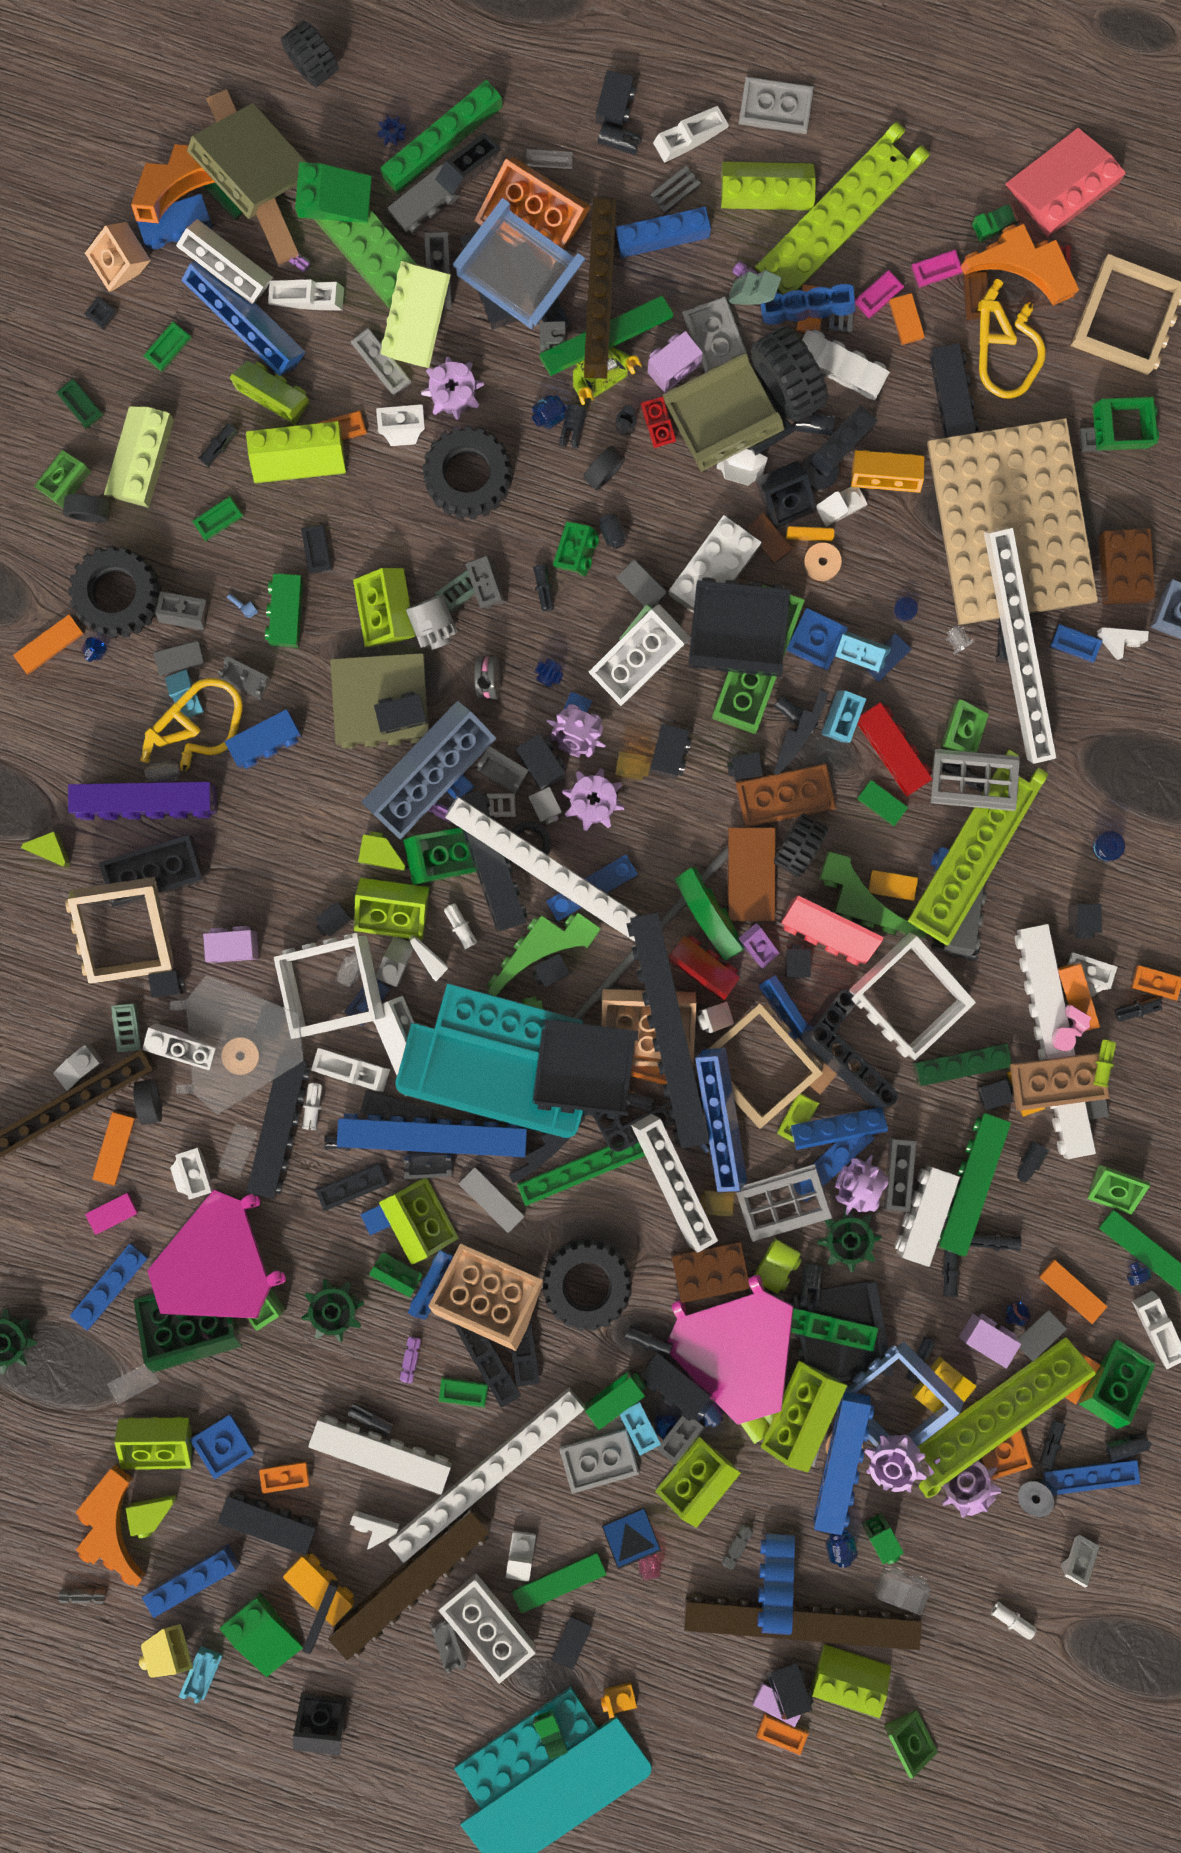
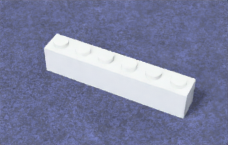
M650 1114L632 1124L634 1133L688 1246L700 1252L716 1243L718 1240L661 1119Z
M329 1415L319 1417L308 1446L309 1448L440 1495L452 1463L448 1462L449 1459L444 1456L435 1455L433 1457L427 1455L426 1450L419 1447L410 1449L405 1447L402 1441L391 1439V1441L385 1440L377 1432L369 1431V1433L360 1431L359 1426L351 1423L343 1425L338 1423L337 1418Z

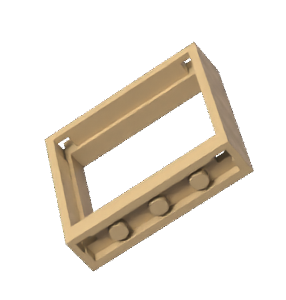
M1107 254L1100 267L1071 346L1148 375L1153 368H1158L1162 356H1159L1160 350L1166 347L1170 335L1167 334L1169 326L1173 327L1178 317L1175 311L1177 305L1181 306V282ZM1111 270L1173 293L1148 360L1087 337Z
M155 877L72 889L70 891L68 899L65 900L68 913L71 912L72 914L71 929L73 934H77L76 949L78 955H82V973L84 976H87L89 984L172 971L174 958ZM145 894L160 959L95 969L79 904Z
M761 1002L708 1048H721L760 1013L812 1071L810 1075L764 1115L758 1111L731 1080L734 1101L759 1129L823 1074V1071L820 1069L823 1065L814 1055L810 1057L805 1052L807 1049L806 1045L799 1038L794 1040L789 1034L792 1031L783 1020L779 1023L774 1017L776 1012L767 1003L763 1005Z

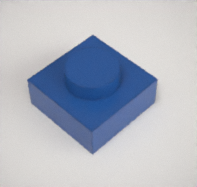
M939 848L937 852H933L930 865L933 866L932 872L937 871L949 849Z

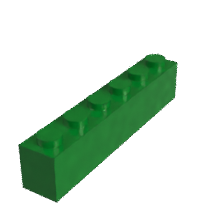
M485 80L380 167L382 177L398 195L503 108L500 94L488 80Z
M986 1113L982 1114L980 1118L976 1117L972 1129L976 1132L973 1140L969 1139L965 1149V1152L968 1153L966 1162L962 1161L957 1174L961 1175L956 1186L953 1200L938 1240V1248L963 1257L967 1256L1011 1122Z

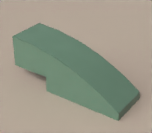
M766 270L758 275L748 271L734 280L727 301L730 304L754 305L774 300L781 277Z

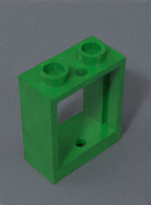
M1154 397L1101 399L1092 405L1097 451L1148 449L1158 443L1159 429L1156 427L1157 407L1154 404ZM1139 409L1142 440L1114 441L1111 410Z
M629 1370L585 1403V1412L598 1430L645 1397L644 1381L638 1373L633 1375Z

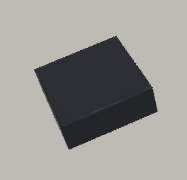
M98 296L84 315L104 330L118 312Z

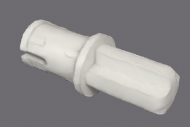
M454 903L446 907L444 912L454 928L452 931L456 932L464 948L467 949L476 944L478 941L468 926L469 922L464 920L457 905Z
M319 1083L308 1084L306 1103L303 1104L305 1108L303 1129L309 1130V1122L311 1120V1130H317L322 1085Z
M1000 1602L994 1605L991 1615L1007 1624L1008 1629H1014L1029 1640L1034 1637L1037 1630L1036 1627L1021 1618L1020 1613H1014Z

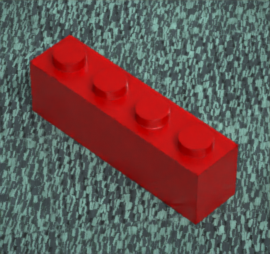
M880 702L862 714L857 725L907 797L933 780L930 776L932 771L926 763H921L917 757L919 752L912 743L908 744L904 738L906 736L904 729L899 724L896 725L892 720L893 714L887 705L883 706Z

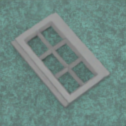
M935 749L931 803L1015 811L1019 757ZM942 763L961 764V776L942 775ZM966 765L986 766L985 779L966 777ZM991 767L1010 769L1009 781L990 779ZM941 779L960 781L959 793L940 791ZM965 781L985 783L984 795L964 793ZM990 784L1009 785L1008 797L989 796Z
M816 1164L745 1184L740 1191H736L752 1241L832 1218ZM811 1179L815 1191L797 1196L793 1184ZM789 1186L792 1198L774 1203L770 1191ZM765 1192L769 1205L751 1210L748 1197ZM817 1196L820 1208L802 1213L799 1200ZM794 1202L797 1215L779 1220L776 1207ZM771 1209L774 1222L756 1226L753 1214Z

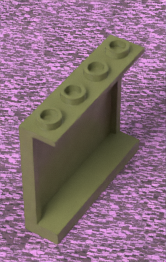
M253 103L192 135L187 149L188 153L248 219L256 215L259 206L296 186L299 162H306Z
M746 353L736 355L728 362L720 366H714L707 373L699 377L695 376L687 383L679 387H673L663 394L665 404L700 472L784 430L782 419L778 412L776 413L749 363Z
M423 653L330 659L335 743L341 745L342 749L355 748V744H365V747L379 746L378 743L388 742V746L402 745V741H411V744H417L429 731L425 656ZM408 692H415V695L420 694L427 724L382 735L374 705L379 704L378 700L392 697V700L400 699L402 694Z

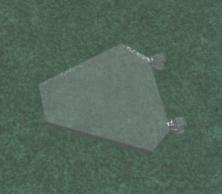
M209 975L204 977L187 1000L170 1002L171 1010L187 1009L190 1036L216 1047L210 1070L191 1065L192 1084L177 1085L176 1093H193L216 1115L303 1062L300 1014Z

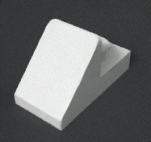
M850 487L840 493L839 491L835 492L816 505V508L825 527L864 508L867 506V502L859 487Z
M1102 627L1097 631V637L1103 640L1102 643L1119 660L1123 658L1124 643L1128 647H1140V644L1148 641L1149 631Z
M358 1511L354 1512L350 1525L355 1526L354 1529L365 1533L368 1530L373 1531L367 1549L397 1534L400 1525Z
M513 1530L506 1578L529 1582L536 1534Z
M1081 1535L1075 1537L1069 1558L1061 1563L1064 1576L1083 1587H1087L1099 1546Z

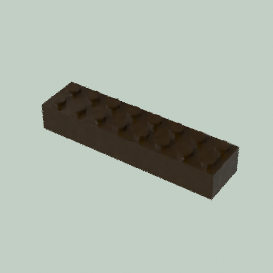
M475 1503L471 1505L332 1628L328 1638L330 1643L346 1661L352 1656L357 1658L365 1650L364 1646L370 1640L373 1643L383 1634L382 1630L386 1625L390 1627L400 1619V1614L405 1608L408 1611L413 1608L419 1601L417 1598L423 1592L428 1594L436 1586L435 1582L441 1576L444 1579L454 1570L453 1566L456 1562L460 1561L462 1563L471 1555V1550L476 1544L480 1547L489 1539L488 1534L490 1533L491 1521Z

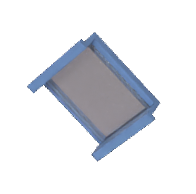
M502 198L455 260L453 266L457 268V276L532 330L583 264L585 258L579 253L575 257L567 253L510 211V203Z

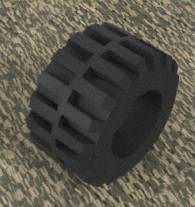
M303 20L281 37L282 46L287 56L302 77L312 86L317 88L339 71L338 62L330 47L310 23Z
M805 813L799 815L774 857V864L797 877L803 875L823 843L828 827Z

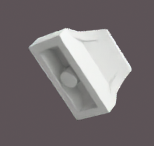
M423 405L376 408L378 432L386 437L391 446L416 444L419 434L425 429Z
M745 449L718 463L716 469L722 471L724 479L749 486L752 482L756 481V478L763 475L768 458L760 453L755 456L751 450Z
M1071 953L1068 965L1081 962L1091 997H1094L1102 990L1111 989L1117 970L1116 966Z
M200 1148L176 1154V1161L170 1168L177 1191L188 1195L189 1200L212 1193L210 1175Z

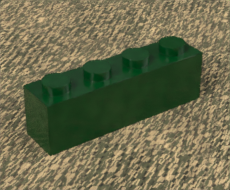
M1005 1043L912 1063L917 1086H925L1009 1068L1010 1064H1012L1008 1044Z

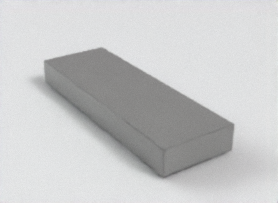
M369 327L350 341L393 397L412 383L393 358L380 354L382 344Z
M476 1167L459 1183L507 1233L525 1217Z

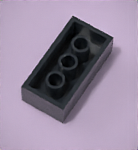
M190 835L99 862L105 884L155 877L159 895L206 881L194 838ZM145 894L110 899L112 907L121 908L146 900Z

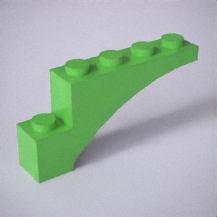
M832 852L826 853L819 880L824 881L823 885L837 889V885L841 886L833 913L839 914V916L849 921L852 918L860 920V925L873 929L874 925L883 927L882 932L896 935V932H900L906 936L912 933L920 939L926 938V932L894 914L868 891L850 863L851 858Z
M579 913L576 916L571 914L563 925L567 928L565 932L543 916L539 919L535 917L527 928L530 930L527 937L521 936L515 944L514 948L517 949L512 957L508 955L500 967L503 970L500 975L494 974L488 982L487 986L490 987L488 993L496 997L505 985L519 972L547 955L578 946L588 948L601 929Z

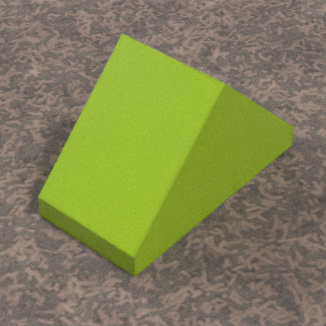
M51 832L23 843L21 846L22 849L63 867L69 868L70 861L59 833Z

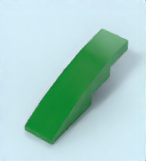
M690 868L674 880L690 910L724 960H729L743 951L745 948L739 940V936L726 909L720 908L712 889L705 887L697 868Z
M793 1308L792 1333L864 1350H874L878 1328Z

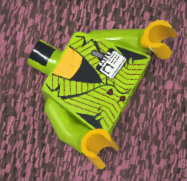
M609 348L607 379L584 378V361L577 363L573 370V387L579 395L581 404H585V398H590L593 401L595 397L626 378L628 375L627 368L631 374H634V366L639 365L642 367L637 356H630L617 348Z

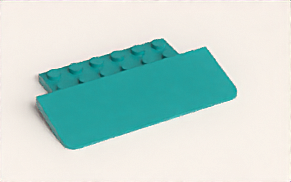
M447 984L435 1029L411 1023L396 1078V1088L401 1094L563 1138H570L578 1131L583 1110L575 1109L574 1114L560 1112V1107H552L551 1111L537 1109L538 1105L532 1103L542 1019L583 1024V1021Z
M569 1687L454 1766L456 1773L480 1807V1809L463 1819L460 1825L481 1853H538L648 1778L651 1774V1764L617 1715L598 1727L573 1688ZM554 1708L569 1753L550 1760L533 1722L534 1716Z

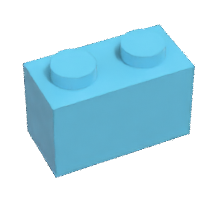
M845 690L837 691L821 734L840 742L850 743L866 698Z

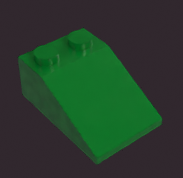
M299 162L295 203L298 218L368 223L372 176L325 164Z
M462 828L416 835L403 840L413 885L476 873Z
M1116 1339L1101 1361V1366L1083 1392L1078 1404L1116 1429L1131 1424L1156 1364Z
M261 1592L257 1593L225 1619L219 1628L233 1647L266 1678L304 1647Z

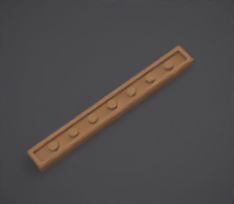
M227 89L206 98L216 123L237 112ZM275 198L259 206L256 215L278 265L299 256Z

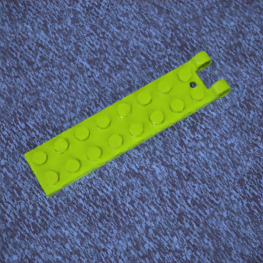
M898 121L887 130L885 135L755 266V270L758 273L766 270L781 277L777 289L780 294L784 295L787 292L799 290L929 157L930 152L923 145L918 147L909 159L893 146L906 130ZM890 157H895L896 161L892 162Z
M1010 749L1004 754L1007 756H1019ZM1038 767L1029 782L1018 776L1015 811L973 808L907 920L908 922L948 946L1049 773ZM997 768L991 779L1009 781L1010 769ZM990 784L989 796L1008 797L1009 785Z
M1067 1337L956 1416L918 1446L921 1454L926 1456L924 1460L934 1472V1474L926 1477L919 1484V1489L926 1498L935 1496L944 1484L1096 1375L1093 1368ZM940 1459L939 1463H934L935 1460Z

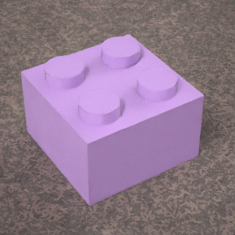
M686 331L681 335L677 333L668 340L666 347L663 349L659 347L650 354L648 374L665 394L701 366L703 352Z
M233 927L232 932H227V929L213 928L209 929L210 933L203 934L205 962L219 963L259 959L257 931L251 930L250 927Z
M973 1313L959 1338L1007 1369L1021 1346V1343L1016 1340L1017 1335L1002 1325L998 1329L996 1327L997 1323L981 1313L980 1316H977Z

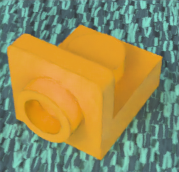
M631 1682L604 1689V1697L601 1698L603 1711H608L609 1718H613L614 1713L637 1708Z

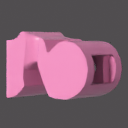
M1071 1005L1066 1006L1065 1014L1067 1018L1073 1021L1072 1027L1056 1028L1052 1034V1044L1060 1051L1071 1050L1076 1043L1075 1036H1082L1083 1032L1090 1027L1091 1017Z

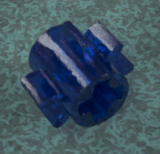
M387 115L384 122L378 123L382 129L377 132L378 137H384V145L392 143L396 147L400 139L405 140V136L401 132L405 131L406 127L405 124L399 125L400 120L398 116L393 119ZM393 128L395 133L390 134L389 129Z
M546 659L545 663L539 661L534 670V673L538 674L536 680L550 688L553 683L559 685L563 677V673L560 672L562 666L550 659Z

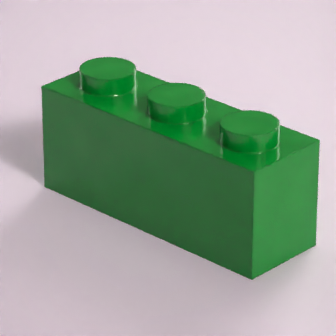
M273 574V580L268 582V594L272 595L271 603H267L266 613L267 617H270V625L265 628V640H268L271 646L299 648L304 580L301 575Z
M882 1512L861 1523L882 1564H893L901 1558L900 1555L904 1554Z

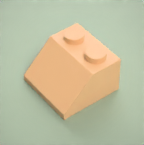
M127 222L106 225L85 252L109 292L139 275L151 261Z

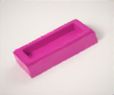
M956 249L914 263L911 266L919 288L962 273Z
M888 270L855 299V304L870 319L890 299L895 297L904 286Z
M126 1193L85 1215L96 1235L138 1214V1211L129 1193Z

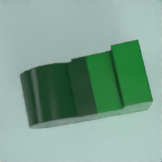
M1008 204L990 213L976 216L972 226L981 243L1003 233L1002 231L1008 226L1017 225L1020 220L1013 205Z
M554 1708L534 1716L533 1724L542 1744H544L549 1759L553 1760L569 1753Z

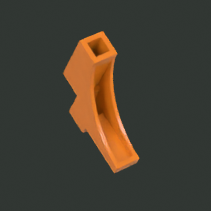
M175 144L168 165L145 163L131 203L136 221L159 223L165 211L181 196L198 187L215 182L188 153L189 145Z
M1015 224L1008 226L1002 231L1003 234L998 239V242L987 246L984 252L978 253V251L970 253L965 257L966 260L961 265L964 275L989 269L1018 274L1040 288L1050 300L1052 306L1074 297L1079 291L1057 241L1054 240L1048 243L1046 240L1034 247L1024 224L1017 227Z
M115 1464L75 1512L78 1515V1519L84 1525H91L93 1527L76 1548V1551L84 1562H91L93 1565L101 1558L105 1567L112 1571L116 1570L126 1584H133L137 1587L146 1573L139 1568L130 1556L123 1540L120 1521L123 1498L133 1478Z

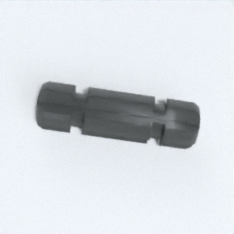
M743 1524L741 1526L739 1536L736 1535L728 1550L729 1554L725 1555L722 1561V1565L728 1569H734L737 1563L736 1559L740 1558L748 1543L747 1539H750L753 1534V1529L748 1525Z
M61 1589L59 1592L60 1603L72 1601V1603L91 1604L94 1601V1604H102L106 1599L104 1589H96V1591L92 1589H74L73 1591Z

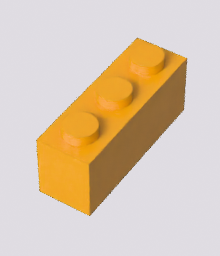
M855 450L852 462L851 487L908 492L921 491L924 481V456Z
M302 1554L283 1575V1578L317 1612L330 1580L337 1581V1578L331 1571H325L320 1566V1561L313 1554ZM340 1585L338 1586L325 1618L332 1626L354 1605V1595L347 1587L342 1588Z

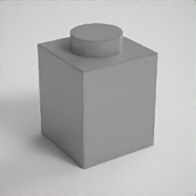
M550 787L529 796V800L541 824L546 822L549 825L559 820L558 816L562 812Z

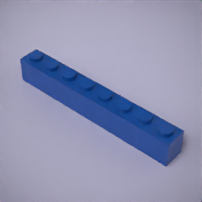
M344 1113L343 1118L339 1117L337 1147L525 1157L527 1129L508 1123L507 1127L498 1126V1122L484 1121V1125H475V1121L461 1120V1124H451V1119H438L437 1123H430L428 1118L414 1117V1122L405 1121V1117L391 1116V1120H381V1115H367V1119H358V1114Z

